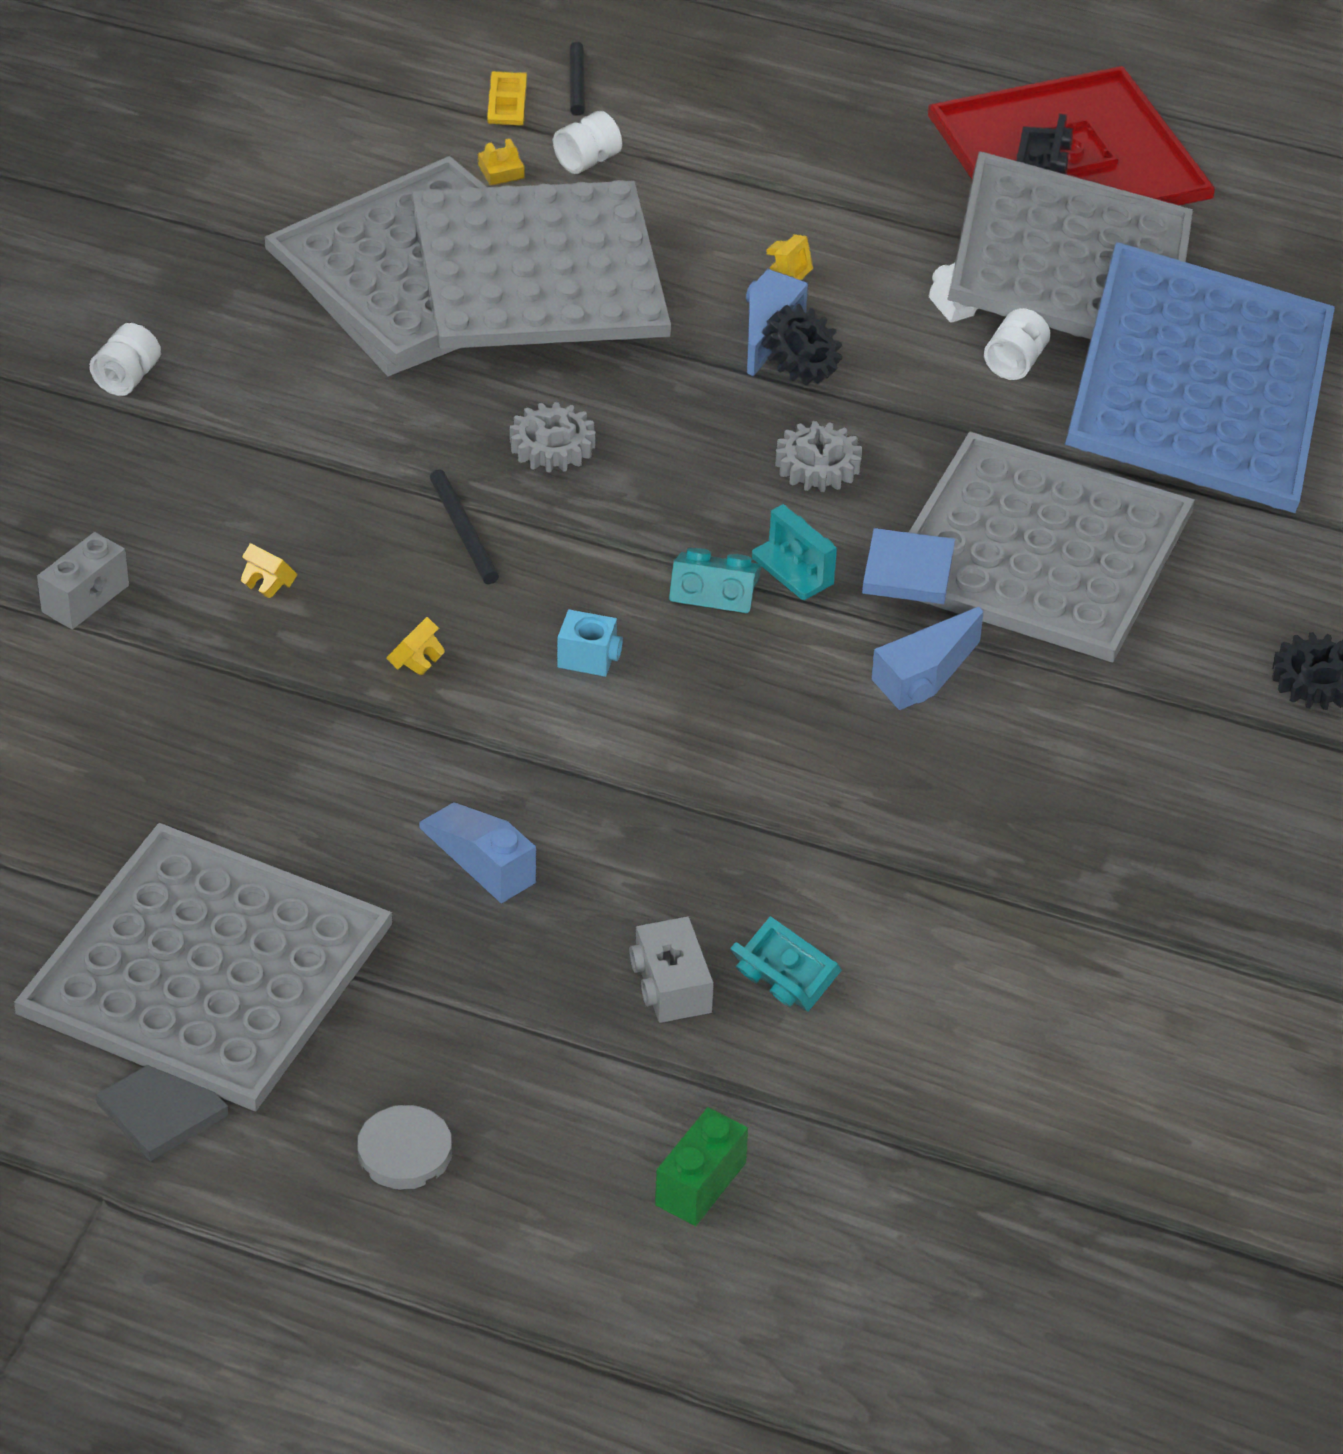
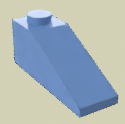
M767 269L757 281H753L750 284L746 294V301L749 303L747 374L754 376L772 353L771 349L762 346V343L768 338L762 334V330L768 325L766 321L785 305L793 309L797 304H801L803 311L806 313L807 282Z
M976 607L874 649L872 681L898 710L924 702L928 698L935 696L980 642L984 611L980 607Z
M453 802L419 822V828L501 904L536 883V846L508 821Z

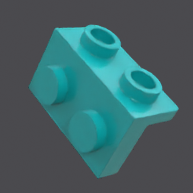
M784 504L771 510L769 541L752 550V559L761 564L766 571L802 600H806L834 584L837 547L834 546L830 539L823 537L807 524L804 518L796 515Z
M688 548L687 553L681 552L673 562L669 599L677 603L748 613L752 606L754 587L760 578L761 564L751 563L752 558L746 555L728 554L727 559L712 557L711 551L706 549Z
M771 916L745 947L735 942L730 948L739 961L735 967L746 978L756 984L760 979L764 980L772 986L769 992L782 1004L790 1008L796 1003L807 1012L810 1011L842 971L838 963Z

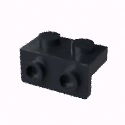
M1059 114L1056 129L1023 126L1016 161L1066 174L1068 152L1064 151L1071 150L1073 141V128H1067V114Z

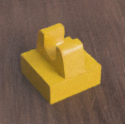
M506 139V146L495 149L492 142L487 143L484 152L478 153V165L490 186L525 178V166L519 158L518 150L512 139Z
M794 234L788 241H775L766 250L767 254L775 256L776 260L770 266V270L802 280L813 269L807 236Z
M251 543L242 556L247 561L241 581L252 590L256 582L264 578L263 584L258 591L267 598H271L282 585L290 588L298 575L284 560Z
M426 617L386 659L397 670L404 664L415 673L423 675L432 666L423 654H426L432 661L436 662L445 652L440 642L434 636V633L439 628Z

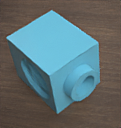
M568 609L557 639V668L606 677L611 662L618 661L622 651L623 637L617 636V618Z

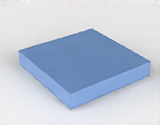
M874 528L862 593L945 604L955 539Z

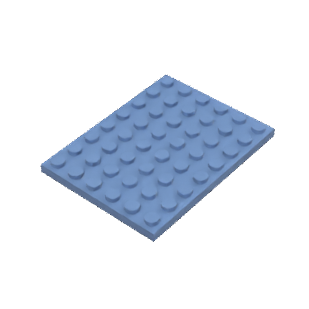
M1116 242L1064 445L1192 482L1199 486L1229 493L1236 497L1266 504L1276 509L1295 513L1301 498L1335 306Z

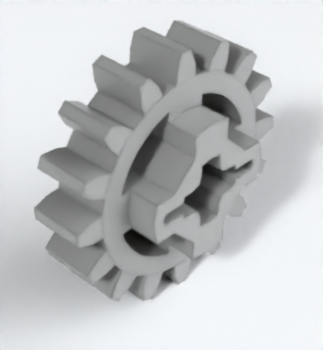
M554 402L552 408H546L543 403H538L537 411L525 408L524 417L516 415L514 417V425L510 426L511 452L518 454V461L520 463L530 460L531 469H536L541 465L545 466L546 472H551L553 466H559L564 472L567 471V464L569 463L578 467L581 466L582 458L590 459L592 449L595 448L596 431H594V422L587 420V413L585 411L575 414L573 405L564 409L560 408L559 402Z
M813 421L810 428H806L800 423L797 424L796 433L786 430L784 432V439H778L775 465L780 467L779 475L781 477L790 476L789 484L792 486L802 482L806 491L811 489L812 485L813 487H818L820 492H825L827 485H831L838 490L841 489V481L851 484L853 482V475L860 473L862 446H857L858 438L856 436L847 437L848 429L833 430V423L829 422L825 428L824 426H819L817 421Z

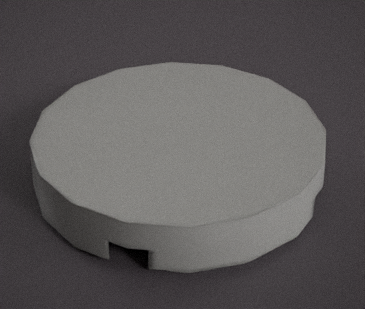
M415 1105L393 1106L377 1112L364 1123L358 1134V1161L362 1169L364 1167L370 1173V1178L376 1183L393 1189H416L426 1185V1180L433 1178L435 1175L437 1179L442 1175L452 1159L451 1132L445 1121L431 1110Z

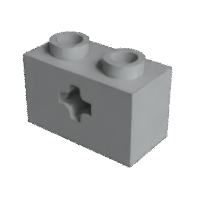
M93 532L38 574L37 580L42 613L73 630L129 586L125 548Z
M689 916L636 926V945L629 947L630 961L633 971L635 973L641 972L642 974L641 989L646 1006L653 1005L658 1022L662 1023L712 1013L713 980Z

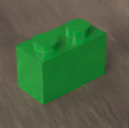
M707 1107L656 1169L655 1206L696 1227L746 1164L748 1127Z

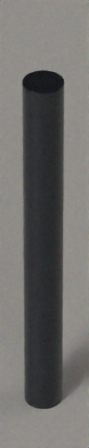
M440 469L433 471L430 475V480L485 584L495 583L499 575L445 472Z

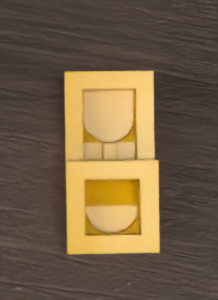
M491 72L487 124H524L527 73Z

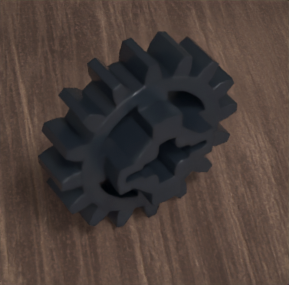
M797 304L793 309L785 305L766 321L768 325L762 330V334L768 338L762 343V346L771 349L772 353L767 358L769 361H778L780 365L777 371L779 373L785 370L790 372V381L794 382L798 377H801L803 384L806 386L812 381L818 385L825 378L828 379L838 369L837 364L842 360L843 356L837 351L842 347V343L833 340V336L837 333L836 329H827L825 326L827 318L824 316L820 320L815 317V309L811 308L805 313L801 304Z
M1309 632L1308 640H1303L1300 636L1294 635L1292 644L1283 641L1280 652H1275L1272 667L1274 669L1272 680L1279 682L1278 691L1280 693L1290 691L1291 702H1296L1299 699L1305 700V707L1309 709L1314 703H1320L1323 710H1328L1329 703L1334 702L1340 708L1343 707V640L1336 644L1331 641L1332 637L1330 634H1326L1323 640L1317 639L1314 632Z

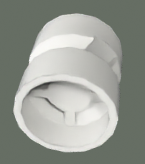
M596 111L582 118L580 123H572L554 133L553 147L561 165L570 173L579 174L593 167L597 162H602L618 154L622 148V137L618 126L610 115L603 111Z
M1015 309L1010 312L984 349L986 364L992 372L1008 380H1018L1025 377L1050 340L1051 332L1047 322L1042 316L1029 309Z
M125 323L109 338L107 344L103 345L93 356L89 364L90 373L96 383L107 392L117 396L127 395L158 362L161 356L160 345L154 335L143 326Z

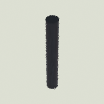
M573 42L570 45V111L574 116H581L585 112L584 46L580 42Z

